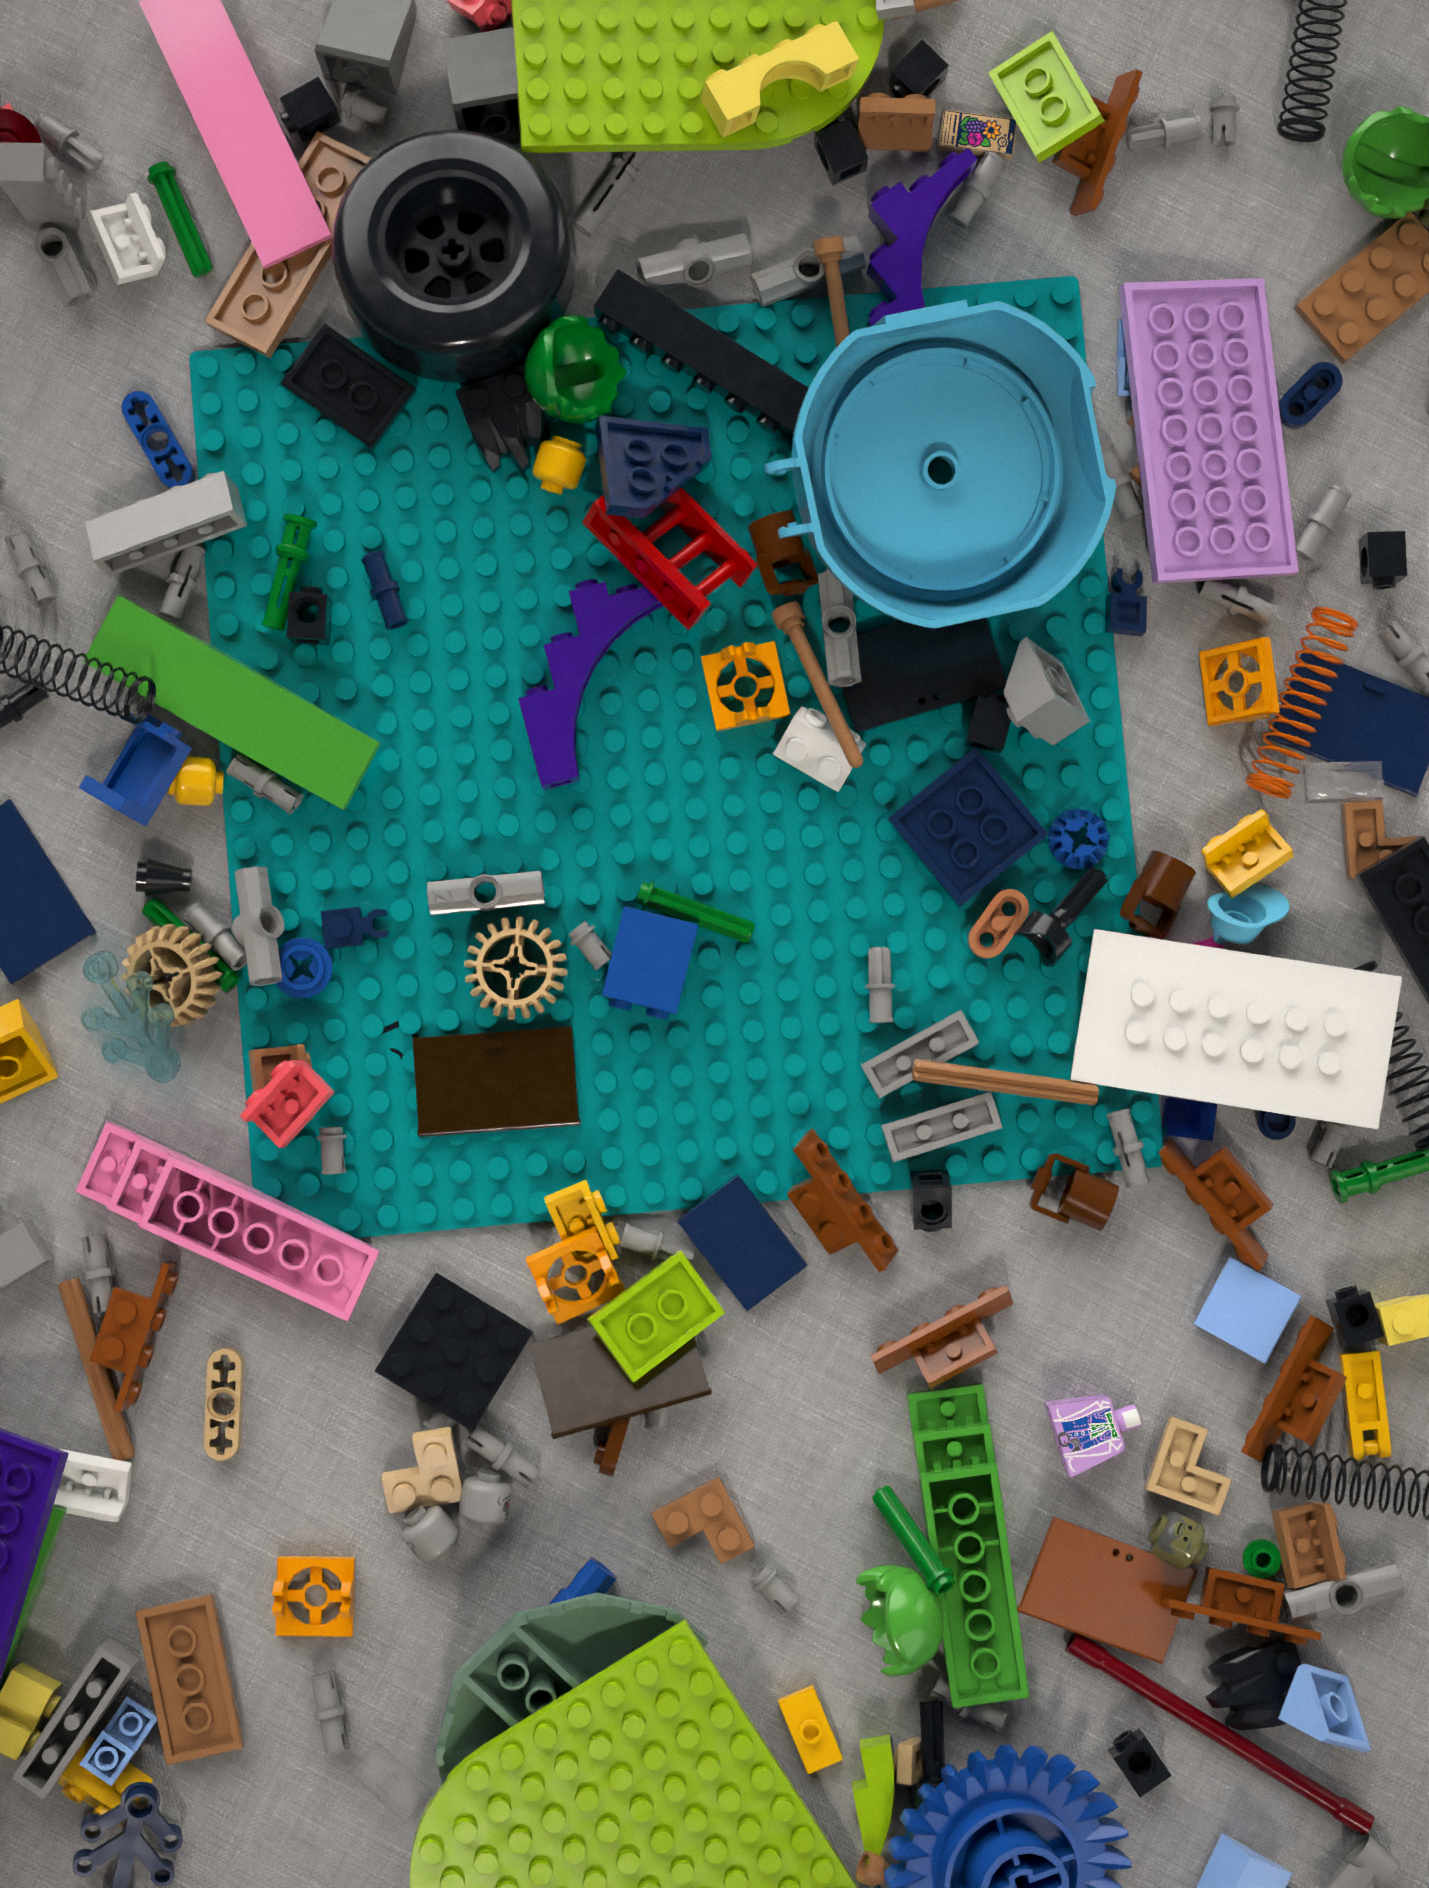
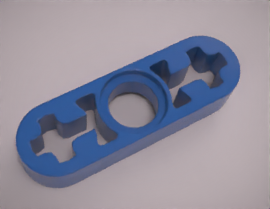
M134 391L129 393L122 402V414L161 482L168 489L194 482L195 470L156 402L146 392ZM140 402L143 406L149 404L145 408V413L152 424L146 426L137 414H133L136 411L134 406L136 403ZM163 432L167 434L169 442L164 450L153 451L149 448V439L154 433ZM170 457L179 469L186 468L181 473L183 479L179 482L174 478L168 479L172 475V471L165 460Z

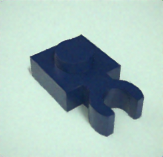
M1118 568L1111 577V585L1116 592H1111L1106 597L1105 632L1142 637L1146 633L1147 596L1137 595V589L1142 585L1143 574L1141 571H1136L1131 577L1132 584H1129L1123 580V569Z
M360 907L321 911L325 949L365 945L363 934H370L379 939L390 936L389 930L377 931L374 928V921L378 917L388 916V911L375 909L369 912L366 917H361Z

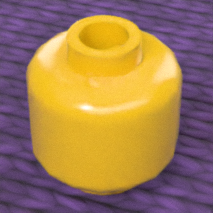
M553 436L552 441L546 440L540 444L532 473L535 478L542 481L541 489L562 495L563 489L572 490L577 488L586 463V456L580 451V444L559 436Z
M187 756L168 788V795H174L175 801L180 805L209 806L214 801L215 793L222 794L223 771H216L215 762L211 758Z

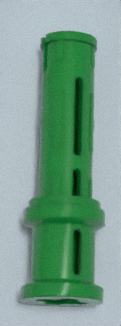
M286 513L283 517L286 525L281 544L276 545L275 548L279 560L270 589L264 620L261 623L264 627L278 631H285L289 592H294L301 563H306V560L309 559L310 554L307 552L311 531L317 527L316 521ZM299 529V534H298L297 542H296V544H293V541H294V538H295V534H296V530ZM291 560L290 569H287L288 561ZM287 577L281 605L277 608L283 580Z
M1429 1149L1413 1151L1377 1163L1365 1160L1360 1162L1358 1167L1342 1172L1338 1170L1330 1171L1329 1180L1335 1198L1342 1204L1347 1202L1349 1197L1365 1192L1375 1194L1378 1193V1190H1381L1382 1185L1429 1171Z

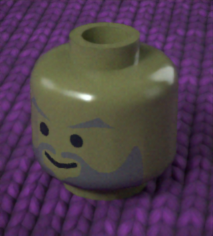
M1172 1511L1167 1515L1160 1514L1151 1527L1147 1539L1151 1542V1551L1156 1557L1180 1570L1187 1568L1192 1562L1199 1564L1208 1549V1543L1204 1542L1205 1530L1203 1526L1178 1511Z

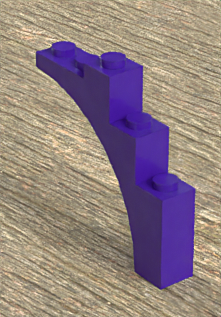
M969 148L959 155L956 152L949 154L938 165L940 170L931 177L925 174L918 178L910 186V193L901 182H898L891 189L888 186H884L871 198L870 201L872 203L870 204L868 217L890 243V246L884 243L870 255L869 259L871 261L868 265L867 275L890 303L887 304L886 301H883L868 314L870 319L867 322L866 328L872 327L883 316L925 308L922 292V255L926 237L937 213L951 193L974 172L977 158Z
M590 579L577 583L575 590L568 591L580 635L573 637L571 632L558 634L550 638L551 643L543 645L555 689L548 690L547 686L534 687L525 691V697L518 698L543 791L580 781L575 751L576 724L583 694L596 666L612 644L635 623L656 610L665 607L646 587L638 588L637 584L625 585L617 588L615 595L609 596L605 582L597 583L596 579Z

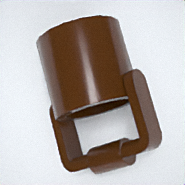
M792 510L767 515L752 522L747 527L757 555L756 561L765 588L771 595L783 594L784 596L802 594L818 583V575L802 535L779 539L778 529L788 527V523L797 522ZM799 562L804 579H794L778 584L774 570Z
M1151 851L1138 879L1134 881L1120 909V916L1129 922L1130 928L1144 937L1151 936L1161 940L1164 939L1179 912L1180 904L1196 871L1177 858L1159 851ZM1141 899L1164 910L1156 927L1140 915H1134Z
M1053 1153L1047 1156L1043 1168L1038 1167L1030 1187L1034 1191L1030 1198L1029 1206L1032 1210L1068 1224L1071 1219L1101 1231L1106 1225L1115 1205L1119 1185L1088 1173L1090 1167ZM1055 1160L1075 1168L1063 1190L1057 1213L1038 1206L1042 1193L1045 1194L1053 1174L1051 1170Z

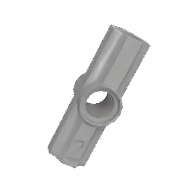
M745 233L705 243L690 238L681 241L672 251L639 258L636 262V271L639 282L653 291L682 283H687L692 287H702L711 282L715 275L750 267L753 264L752 251Z
M855 235L843 239L845 253L842 254V261L839 262L841 277L866 268L864 251ZM814 249L802 250L795 258L750 276L754 294L762 307L799 293H813L822 284L827 283L824 265H821L819 258L815 257ZM806 265L812 266L817 271V275L805 277L801 274L799 268Z
M827 569L825 572L818 574L828 684L837 687H847L861 682L853 594ZM838 622L849 626L848 630L842 633H835L830 627Z
M259 866L242 868L235 871L240 915L233 922V933L236 940L245 947L250 985L276 984L282 981L277 937L283 933L284 920L280 911L275 906H272L267 868Z
M542 871L493 876L483 874L474 878L427 882L428 905L431 916L481 910L490 912L500 908L545 904ZM485 883L493 884L496 888L495 898L488 903L479 902L476 897L477 889Z
M1389 1562L1346 1574L1345 1580H1325L1300 1588L1286 1590L1283 1592L1282 1600L1291 1625L1296 1626L1340 1613L1345 1615L1354 1614L1362 1607L1405 1596V1587L1396 1563ZM1343 1585H1349L1351 1588L1350 1597L1346 1601L1338 1603L1335 1599L1336 1591Z

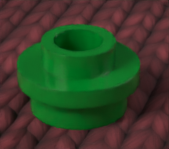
M1253 1540L1245 1546L1242 1552L1243 1566L1249 1574L1256 1578L1271 1577L1280 1567V1551L1269 1540ZM1267 1553L1268 1562L1263 1566L1257 1565V1555Z

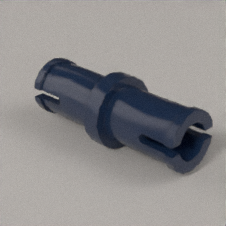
M375 551L363 556L361 562L364 564L372 586L370 595L373 600H377L385 622V628L387 630H394L408 624L409 619L406 616L398 594L400 586L392 578L385 559V553L383 551Z

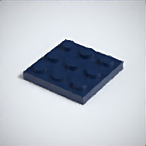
M977 747L972 749L887 819L958 907H961L1049 835Z

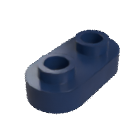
M1318 362L1311 366L1279 400L1281 423L1292 429L1306 426L1340 391L1343 383L1340 370L1329 362ZM1315 380H1324L1326 389L1317 388ZM1289 406H1298L1301 410V415H1292L1289 411Z

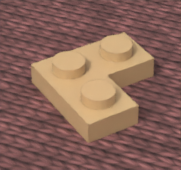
M1169 1415L1144 1488L1219 1516L1232 1479L1196 1466L1208 1429Z
M451 1426L413 1433L412 1442L418 1467L382 1473L381 1481L389 1513L413 1510L421 1505L423 1507L460 1502L463 1481Z

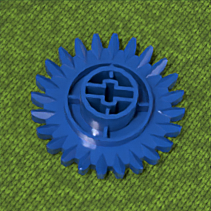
M1010 1744L1000 1745L995 1751L994 1759L987 1760L980 1750L971 1752L967 1759L968 1767L958 1771L954 1765L949 1763L941 1769L942 1783L936 1788L931 1784L924 1783L917 1790L923 1802L917 1810L912 1808L904 1809L899 1817L907 1830L905 1836H895L890 1839L888 1850L894 1859L899 1860V1863L890 1865L885 1870L884 1883L888 1888H1123L1113 1877L1105 1873V1869L1132 1868V1861L1120 1849L1105 1843L1129 1837L1127 1829L1117 1820L1102 1817L1118 1808L1116 1802L1104 1792H1092L1099 1786L1100 1782L1090 1772L1080 1770L1071 1774L1076 1764L1069 1757L1058 1754L1047 1762L1048 1754L1042 1747L1029 1746L1023 1752L1020 1759L1018 1758V1753Z

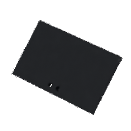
M986 618L935 629L898 620L857 633L861 682L841 688L856 733H860L975 699L977 696L982 697L985 696V693L1002 691L1005 688L1006 679Z

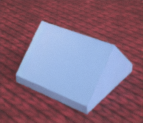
M1307 1664L1298 1666L1278 1719L1321 1742L1364 1753L1370 1751V1744L1348 1676Z
M1222 1833L1196 1888H1286L1293 1873Z

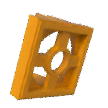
M1260 637L1199 652L1208 726L1256 722L1257 719H1269V715L1280 713L1270 637ZM1248 656L1254 658L1259 664L1260 670L1249 673L1241 667L1240 658ZM1228 660L1229 669L1224 672L1222 679L1217 680L1222 664ZM1239 671L1243 675L1244 685L1239 692L1235 693L1229 687V678L1233 672ZM1261 683L1262 691L1259 698L1251 707L1247 708L1245 694L1249 691L1251 685ZM1224 691L1232 697L1234 710L1225 706L1218 692Z
M775 641L757 645L752 642H745L741 646L734 647L731 645L722 649L719 653L701 656L716 732L790 716ZM745 658L761 662L770 671L771 675L757 678L754 674L748 672ZM734 661L737 675L732 679L731 684L717 687L721 671L730 662ZM741 677L752 678L756 683L755 693L748 698L739 696L734 689L736 681ZM774 687L770 702L765 707L756 708L754 699L759 695L760 690ZM733 696L736 700L743 702L744 711L736 713L729 710L721 702L720 698Z
M596 1226L525 1258L536 1281L541 1299L545 1302L548 1313L553 1315L557 1325L613 1300L626 1290ZM586 1251L597 1257L586 1262L581 1258H575L572 1252ZM561 1257L564 1264L561 1267L560 1274L547 1279L550 1267L556 1259ZM570 1266H583L586 1269L584 1278L577 1282L567 1280L565 1272ZM603 1269L605 1273L603 1283L597 1292L592 1293L587 1284L591 1274ZM567 1286L577 1289L581 1299L577 1301L565 1300L555 1295L553 1291Z
M279 1556L277 1558V1579L272 1590V1596H274L272 1614L273 1617H276L275 1636L352 1637L354 1635L356 1557ZM311 1568L310 1581L305 1584L303 1589H288L290 1582L296 1574L304 1569ZM323 1568L328 1569L338 1577L342 1583L341 1589H331L323 1581ZM311 1585H321L327 1592V1600L321 1606H313L306 1599V1590ZM287 1602H302L310 1610L309 1624L303 1623L296 1618ZM330 1602H342L338 1615L328 1623L322 1624V1610Z

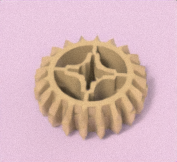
M517 917L516 928H511L508 918H502L503 930L498 932L493 923L488 924L487 928L492 936L487 939L483 934L477 933L475 937L483 943L481 949L470 945L467 949L471 954L477 955V960L464 961L465 967L476 968V974L465 976L467 983L477 981L479 983V986L470 991L471 995L477 997L485 993L486 996L481 1001L480 1006L485 1009L494 1001L496 1005L493 1009V1015L500 1016L503 1008L508 1007L507 1016L510 1020L515 1019L516 1008H521L525 1019L530 1018L531 1013L528 1006L533 1004L539 1013H543L545 1009L540 1000L545 997L548 1002L554 1004L556 998L548 993L551 987L559 991L564 989L563 984L554 981L555 976H567L568 973L564 968H556V963L567 960L566 955L561 953L554 955L552 952L561 946V942L557 939L547 944L546 940L550 937L552 931L546 928L540 935H537L536 931L539 922L536 920H532L528 930L524 929L525 922L523 917ZM513 938L510 952L505 958L487 960L489 953L498 943L505 939ZM525 938L534 941L541 947L545 954L547 965L527 961L524 947ZM518 950L519 962L527 968L535 970H525L523 975L519 973L521 977L515 978L514 987L512 973L504 968H497V966H507L508 962L512 963L511 960L517 957ZM485 971L505 976L508 989L507 999L500 997L491 989L486 979ZM534 976L545 977L543 984L534 994L519 999L522 984L527 978Z
M167 924L162 927L156 926L150 928L146 933L138 935L135 938L136 943L126 949L130 957L125 958L121 964L128 969V972L124 973L121 979L129 981L130 987L124 993L133 994L135 1000L131 1007H143L141 1018L153 1017L154 1025L165 1023L168 1027L188 1025L193 1023L194 1020L204 1017L208 1013L207 1008L212 1007L217 1002L213 995L219 993L222 988L214 980L220 978L223 973L214 970L213 964H216L219 958L209 956L208 952L212 944L205 943L201 945V934H190L189 927L181 926L176 928L175 924ZM179 972L178 976L164 979L166 975Z

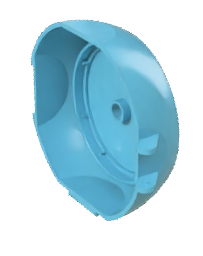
M961 300L886 315L872 327L853 331L830 354L806 392L793 433L792 458L764 464L766 474L776 472L777 475H781L790 470L793 472L795 493L803 524L797 525V522L788 523L786 528L781 527L778 529L779 539L807 534L820 560L849 592L882 614L909 624L935 629L1041 606L1064 589L1091 557L1103 535L1115 498L1116 483L1115 479L1110 478L1105 472L1091 400L1092 392L1096 387L1095 377L1074 348L1051 327L1031 314L999 301L968 307L967 300ZM935 457H941L950 464L952 475L946 484H937L928 475V465Z

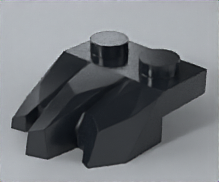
M524 364L455 390L479 455L492 473L501 468V459L504 457L509 458L521 474L530 468L531 463L527 448L533 446L539 450L540 444L550 439L551 431L543 409L534 401L527 389Z
M1284 1637L1255 1648L1243 1647L1224 1654L1208 1667L1213 1676L1221 1677L1222 1683L1205 1698L1212 1708H1230V1712L1225 1718V1726L1245 1731L1287 1724L1278 1719L1297 1667L1301 1665L1296 1643L1283 1640Z

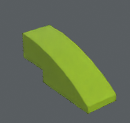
M890 1734L860 1740V1751L866 1778L852 1781V1791L864 1851H871L878 1855H881L886 1841L894 1799V1764Z

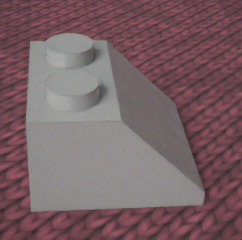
M1027 637L1021 640L1003 691L1009 704L1006 711L1011 721L1017 727L1023 726L1028 729L1034 738L1038 739L1040 737L1051 745H1055L1088 723L1090 719L1063 663Z

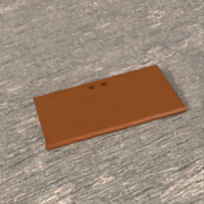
M1053 1516L1017 1611L1162 1664L1180 1618L1171 1615L1172 1608L1161 1605L1162 1597L1186 1602L1197 1570L1191 1567L1181 1570L1177 1569L1151 1552Z

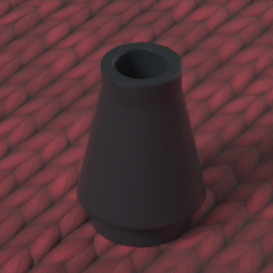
M148 859L147 862H138L136 892H145V896L180 891L190 892L192 869H183L152 859Z

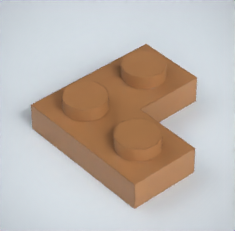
M1382 801L1354 802L1341 805L1347 880L1357 879L1355 874L1419 837L1385 838Z
M720 1476L651 1513L669 1548L701 1531H704L720 1564L755 1547Z

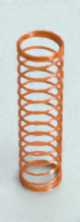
M1317 606L1311 612V617L1315 622L1305 626L1310 636L1300 639V643L1305 650H1299L1294 653L1299 663L1289 666L1290 672L1294 677L1284 680L1285 686L1290 691H1283L1278 696L1283 702L1282 705H1279V708L1293 709L1310 718L1322 719L1320 714L1302 707L1293 706L1282 698L1283 694H1292L1321 706L1328 705L1325 700L1298 692L1288 685V681H1302L1325 692L1333 691L1326 684L1302 678L1293 671L1294 667H1306L1320 675L1333 679L1338 678V675L1331 670L1305 663L1298 657V654L1310 653L1327 662L1342 665L1344 663L1340 658L1312 650L1304 644V640H1317L1340 651H1348V646L1332 639L1316 636L1309 630V627L1322 626L1333 633L1352 638L1354 637L1353 631L1357 630L1359 625L1353 617L1343 612ZM1321 614L1338 618L1342 621H1345L1348 624L1333 621L1329 618L1324 617ZM1276 713L1279 718L1267 721L1268 726L1274 732H1266L1262 735L1263 740L1269 746L1257 748V753L1263 759L1251 762L1252 767L1258 773H1250L1246 776L1247 779L1244 780L1248 786L1273 797L1288 799L1292 794L1289 788H1294V784L1264 773L1255 766V763L1271 764L1294 774H1300V771L1289 765L1269 759L1260 750H1276L1289 757L1304 761L1306 758L1303 755L1277 747L1268 741L1266 736H1280L1306 747H1310L1311 744L1299 737L1280 732L1271 725V722H1285L1310 733H1316L1317 731L1309 725L1289 720Z

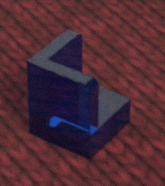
M1167 1098L1164 1106L1162 1135L1213 1141L1217 1103Z

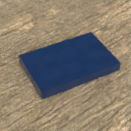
M739 1174L735 1175L677 1219L679 1225L746 1311H749L808 1266L807 1262Z

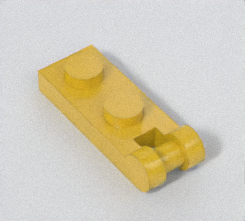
M1367 1350L1339 1353L1340 1373L1347 1377L1342 1390L1348 1432L1347 1445L1349 1457H1354L1356 1461L1364 1460L1365 1456L1377 1455L1378 1458L1391 1457V1441L1380 1351ZM1374 1429V1440L1363 1441L1362 1431Z

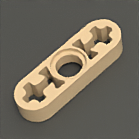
M224 1347L215 1351L207 1362L204 1449L212 1459L218 1461L227 1460L239 1451L242 1442L245 1363L242 1354L231 1347ZM224 1354L228 1355L229 1362H235V1369L228 1371L227 1383L236 1382L235 1388L227 1385L215 1388V1381L219 1383L223 1381V1369L217 1368L216 1362L223 1360ZM219 1393H228L233 1397L235 1406L230 1414L224 1415L216 1411L214 1399ZM213 1420L218 1422L234 1420V1426L228 1425L225 1427V1437L228 1440H232V1445L228 1446L224 1453L220 1452L219 1445L213 1444V1439L218 1438L221 1434V1425L213 1426Z

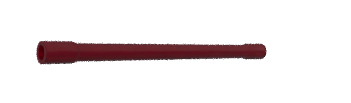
M1074 1632L1068 1640L1065 1651L1090 1667L1104 1672L1327 1811L1334 1819L1361 1836H1365L1370 1831L1374 1823V1815L1350 1800L1339 1797L1111 1655L1104 1647L1088 1637Z

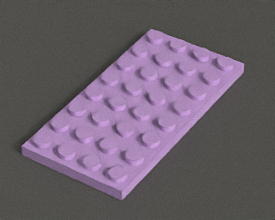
M1264 278L1123 283L1119 287L1152 583L1292 576L1298 573Z

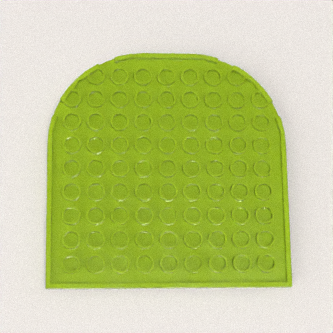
M511 0L521 150L525 153L721 151L767 149L792 143L794 138L803 136L813 130L817 132L834 121L859 95L878 57L885 19H878L876 0ZM837 21L859 58L853 77L822 92L798 79L774 81L760 92L761 105L756 122L722 138L700 100L706 79L718 70L724 69L729 71L739 66L750 55L758 54L761 56L770 52L776 44L785 39L796 40L804 36L815 25L823 24L826 26Z
M686 1619L486 1742L452 1769L447 1775V1780L438 1789L433 1799L429 1800L419 1821L410 1858L409 1882L410 1888H859Z

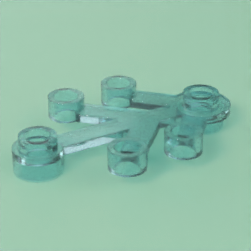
M101 950L88 956L83 964L84 976L90 982L100 984L121 1017L106 1013L103 1008L94 1006L82 1013L81 1022L83 1026L91 1032L104 1028L134 1038L141 1047V1049L127 1046L122 1039L114 1038L102 1046V1055L109 1063L125 1060L143 1066L148 1075L159 1083H167L173 1080L181 1067L178 1053L170 1047V1027L174 1020V1012L166 1003H160L149 1009L150 991L153 988L151 976L145 971H139L127 978V989L134 996L132 1007L114 979L119 969L114 955L109 951ZM148 1021L155 1028L154 1039L148 1031Z

